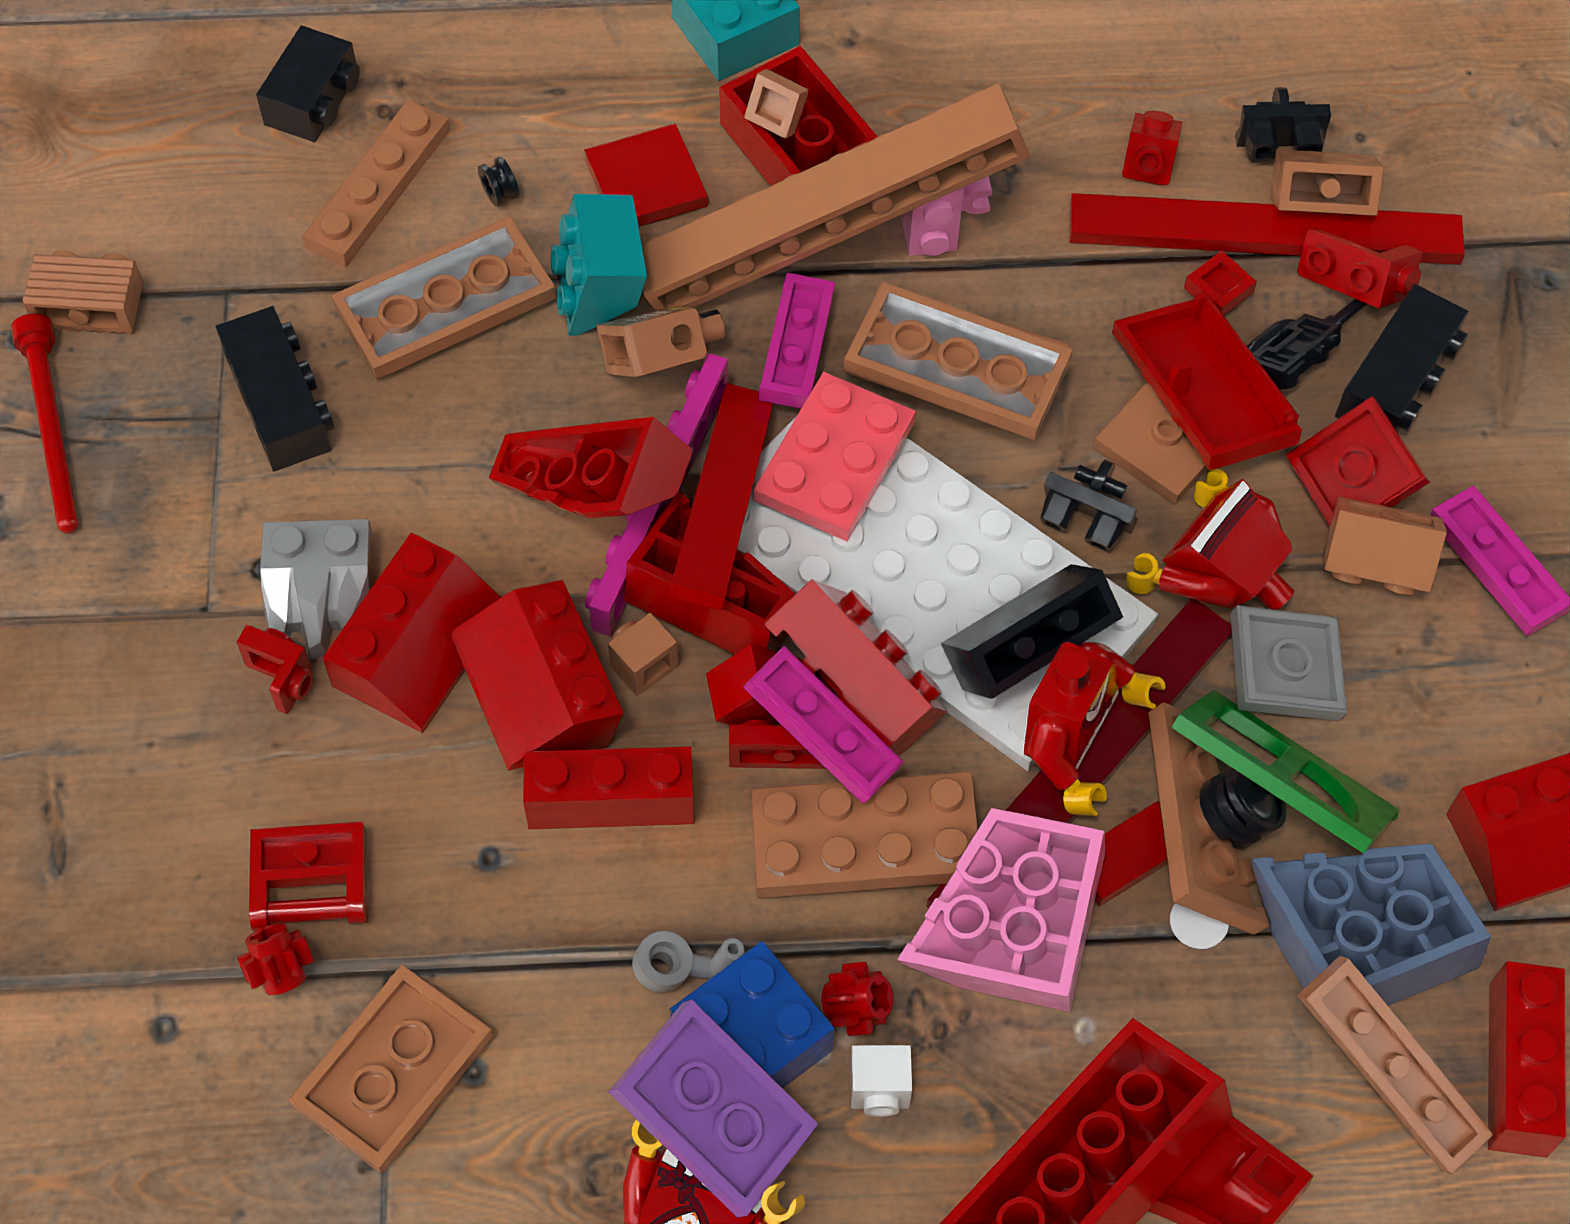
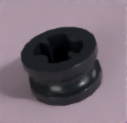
M503 157L495 158L494 165L488 167L486 164L478 166L481 184L494 206L502 205L503 198L509 196L511 199L519 197L517 181L510 166Z

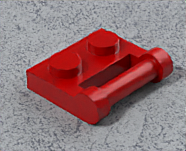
M363 822L250 829L249 920L252 931L276 923L348 919L349 924L367 923L366 829ZM346 883V896L270 901V889Z

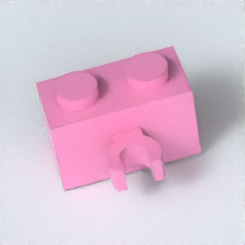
M989 176L902 214L901 220L908 255L926 254L935 256L944 252L957 251L961 211H966L970 214H982L990 211L988 196H992V188Z

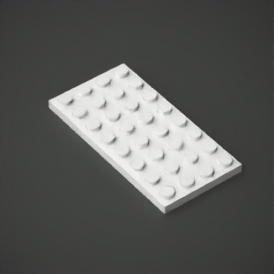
M795 417L761 452L737 549L743 555L749 552L795 594L811 579L849 593L851 590L856 591L873 609L874 614L869 619L881 633L885 629L889 630L905 646L908 654L903 659L915 673L920 669L923 670L939 686L942 694L937 699L947 709L948 713L1026 771H1029L1035 764L1030 757L1024 755L1029 704L1051 663L995 698L989 699L962 690L941 643L1068 565L1092 567L907 437L848 542L754 501L753 490L796 419ZM1106 577L1123 618L1085 642L1105 644L1126 659L1156 624L1158 613Z

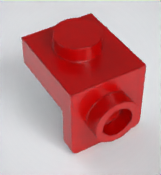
M1151 110L1146 111L1145 114L1135 112L1122 176L1159 185H1168L1179 142L1182 121L1173 120V116L1162 111Z
M246 624L236 641L245 666L274 678L269 688L272 699L278 711L288 714L296 700L301 701L305 698L313 682V671L305 647L295 644L288 635L277 629L267 628L263 631Z

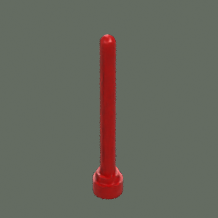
M37 313L26 314L16 318L11 324L13 343L15 348L28 361L57 527L61 532L70 534L78 528V517L48 360V354L55 343L52 320L48 316Z

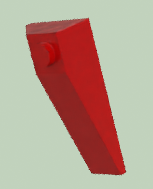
M655 417L509 433L504 436L489 479L496 484L588 519L626 516L677 496L693 449Z

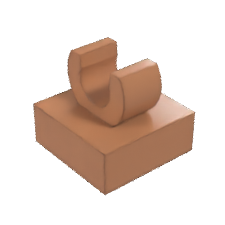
M765 69L757 73L744 118L786 139L795 134L809 89Z

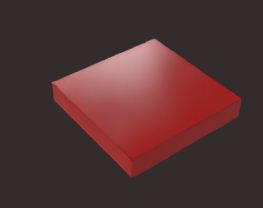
M676 123L584 149L585 160L599 194L633 195L638 227L708 207V195Z
M1373 396L1286 454V457L1329 526L1331 525L1338 496L1394 507L1430 483L1381 405Z

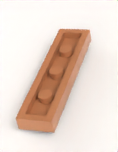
M407 100L302 235L305 248L347 267L450 131L449 119Z
M1339 956L1297 995L1441 1170L1452 1175L1493 1136L1489 1128L1350 959Z

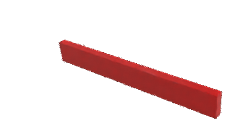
M1072 193L1070 199L1069 243L1207 251L1222 250L1225 252L1301 256L1306 232L1309 229L1318 228L1378 253L1409 245L1423 251L1421 263L1461 265L1465 256L1462 215L1378 210L1377 216L1278 210L1275 204Z

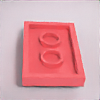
M823 371L753 490V500L848 542L915 423L916 411Z

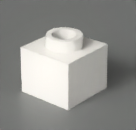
M911 1045L852 1046L850 1060L851 1109H864L865 1114L876 1117L892 1116L899 1113V1109H909L912 1094Z

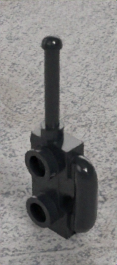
M1354 299L1334 316L1329 315L1325 319L1304 314L1297 320L1285 319L1277 321L1254 338L1247 347L1279 389L1292 388L1298 384L1299 376L1313 364L1322 363L1329 358V351L1337 347L1341 342L1342 325L1364 308L1367 303Z

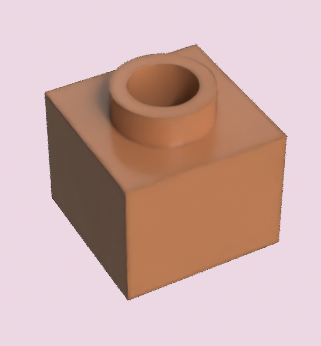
M651 612L638 622L630 621L621 626L614 633L611 641L608 642L611 669L636 697L679 667L677 641Z

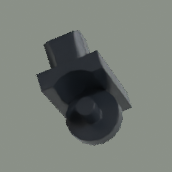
M1277 87L1274 89L1272 102H1256V105H1243L1240 127L1235 134L1236 146L1246 147L1251 162H1269L1275 158L1276 149L1284 146H1293V149L1296 151L1322 152L1324 138L1331 119L1330 104H1305V101H1289L1288 89L1286 87Z
M1106 459L1103 460L1097 472L1079 465L1074 479L1090 485V488L1051 471L1044 483L1046 499L1041 514V522L1055 530L1067 533L1077 510L1094 517L1085 536V542L1105 552H1112L1125 531L1130 534L1132 533L1138 518L1135 517L1137 513L1136 508L1103 495L1106 492L1122 499L1128 485L1111 478L1115 463Z

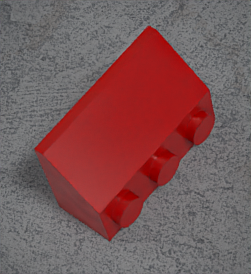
M411 532L322 657L331 686L424 733L465 672V668L451 638L452 630L501 597L456 554Z
M563 580L513 589L452 630L451 638L508 771L524 767V751L603 749L609 746L624 713Z
M1570 753L1461 788L1446 815L1495 912L1570 887Z

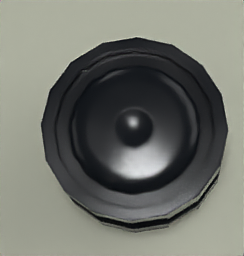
M1231 766L1226 768L1224 773H1220L1204 782L1200 789V806L1207 823L1221 840L1227 837L1234 840L1232 842L1233 848L1244 849L1260 840L1262 835L1266 836L1282 827L1286 820V804L1284 801Z

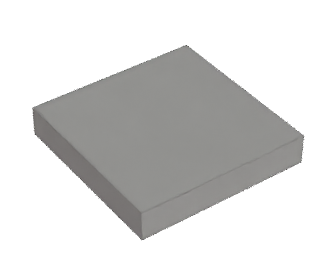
M1239 605L1235 607L1230 616L1238 710L1340 721L1347 714L1337 617Z

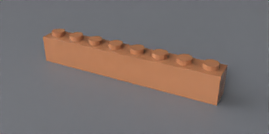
M1000 83L983 90H978L947 107L929 112L916 121L894 131L883 133L874 140L845 153L834 155L819 165L801 173L790 175L777 184L755 194L746 195L735 203L708 215H702L691 223L650 239L642 244L647 279L643 288L644 297L655 311L674 306L696 307L1030 158L1031 156Z

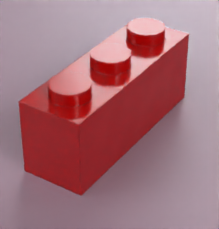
M692 746L524 751L523 804L528 829L694 824Z
M1506 961L1489 984L1488 1128L1493 1133V1136L1488 1139V1150L1547 1158L1566 1138L1565 968Z

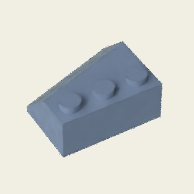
M1432 843L1367 849L1364 854L1326 858L1324 852L1304 854L1303 860L1274 862L1273 857L1252 859L1253 871L1273 938L1303 989L1339 956L1350 959L1387 1006L1479 969L1491 935Z

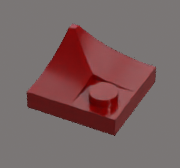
M1233 1116L1153 1204L1148 1212L1169 1219L1177 1224H1278L1306 1191L1314 1175Z

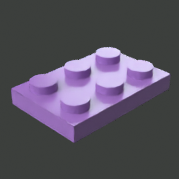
M692 999L683 1002L608 1091L737 1218L747 1216L763 1196L764 1191L771 1186L818 1125Z

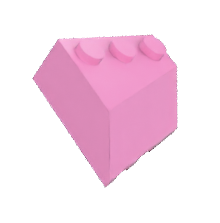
M991 808L958 861L956 871L939 898H935L925 914L926 919L911 943H907L897 959L898 963L958 988L1071 1012L1106 851L1104 831Z

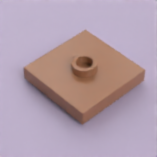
M1147 382L1094 439L1093 448L1173 504H1176L1208 469L1181 427L1175 423L1171 413Z

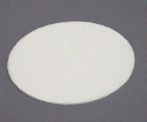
M1176 903L1170 913V926L1174 935L1189 947L1196 949L1211 948L1220 943L1227 934L1228 924Z

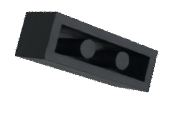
M1414 283L1346 386L1335 417L1339 419L1373 396L1379 402L1397 432L1400 428L1408 432L1423 407L1422 404L1417 402L1421 394L1425 393L1431 396L1446 369L1440 367L1445 357L1454 361L1462 349L1468 334L1461 329L1469 311Z
M270 306L216 325L215 327L225 357L272 471L275 472L330 452L331 447L326 431L332 430L335 427L324 399L315 402L310 391L318 388L308 361L305 360L298 363L294 352L301 350L291 322L281 324L274 306Z
M1070 564L941 643V646L962 690L993 699L1051 663L1062 643L1070 642L1078 646L1122 619L1123 615L1103 570Z

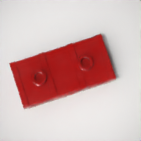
M1207 293L1194 294V299L1114 321L1112 334L1122 344L1137 365L1143 378L1154 389L1171 413L1175 423L1181 427L1209 470L1289 448L1299 443L1302 429L1297 424L1298 413Z

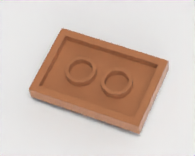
M401 964L288 1101L300 1114L380 1174H383L494 1037L492 1029Z

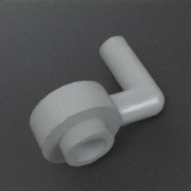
M657 931L649 934L641 942L634 953L632 967L637 980L645 988L658 993H666L677 989L688 976L711 979L744 954V946L738 939L729 938L724 941L714 956L693 954L689 944L678 934L670 931ZM651 960H663L668 966V973L662 974L656 971L651 965Z

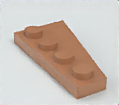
M1163 702L1148 712L1173 903L1255 935L1269 927L1270 924L1265 908L1254 907L1248 889L1249 885L1256 882L1249 860L1239 861L1236 849L1232 846L1233 840L1229 837L1221 840L1212 831L1200 806V789L1203 783L1220 774L1215 756L1171 728L1178 715L1183 711Z

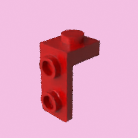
M1313 228L1306 232L1297 273L1304 278L1380 309L1404 300L1414 283L1419 284L1421 278L1419 264L1423 251L1409 245H1403L1378 253L1321 229Z

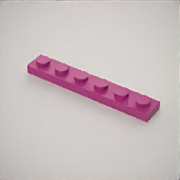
M711 353L708 354L701 371L696 369L692 371L686 385L685 398L687 400L682 411H673L667 428L693 449L679 491L719 409L725 384L728 383V359ZM674 497L626 515V522L628 524L623 535H615L608 547L605 560L606 565H608L602 579L594 578L586 595L585 608L590 611L592 631L612 637L627 605V602L624 601L627 561Z

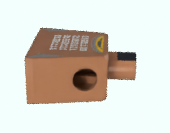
M688 306L664 308L596 325L607 374L638 377L703 359L707 355L705 343L721 340L725 337L724 322L717 309L698 314L695 307Z

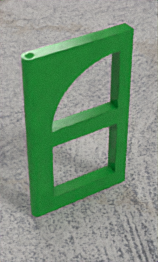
M1212 690L1181 712L1171 727L1363 854L1390 823L1398 818V808L1250 712L1238 710L1236 703L1216 690ZM1220 719L1279 758L1268 766L1210 728L1209 725ZM1301 773L1305 774L1326 790L1338 802L1347 816L1294 783L1293 780Z

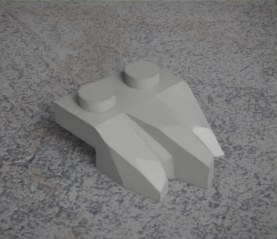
M369 519L263 523L260 575L266 624L268 628L277 629L289 637L294 632H299L303 635L309 661L326 653L332 630L341 631L373 586L370 576L372 528Z

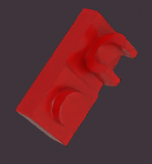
M749 720L741 725L729 724V767L826 769L782 725H773L765 720Z

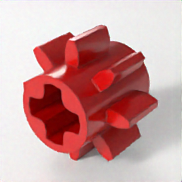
M283 923L271 924L251 933L245 940L249 952L237 956L245 980L249 982L251 989L262 985L267 995L283 994L301 985L306 979L302 966L314 962L306 937H302L298 929L289 933L287 926Z
M867 962L842 964V972L829 973V981L822 990L821 1004L825 1016L832 1022L834 1028L846 1027L848 1036L872 1034L873 1025H883L886 1023L885 1017L890 1014L893 1006V992L890 983L882 976L881 971L869 972Z

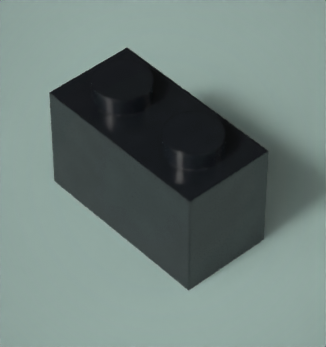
M301 25L256 94L264 125L315 143L325 126L329 127L334 122L338 106L345 94L353 91L357 85L360 68L356 64L352 42Z

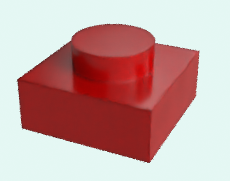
M1221 250L1186 277L1184 289L1193 297L1194 294L1207 293L1222 314L1225 315L1254 293L1257 281Z

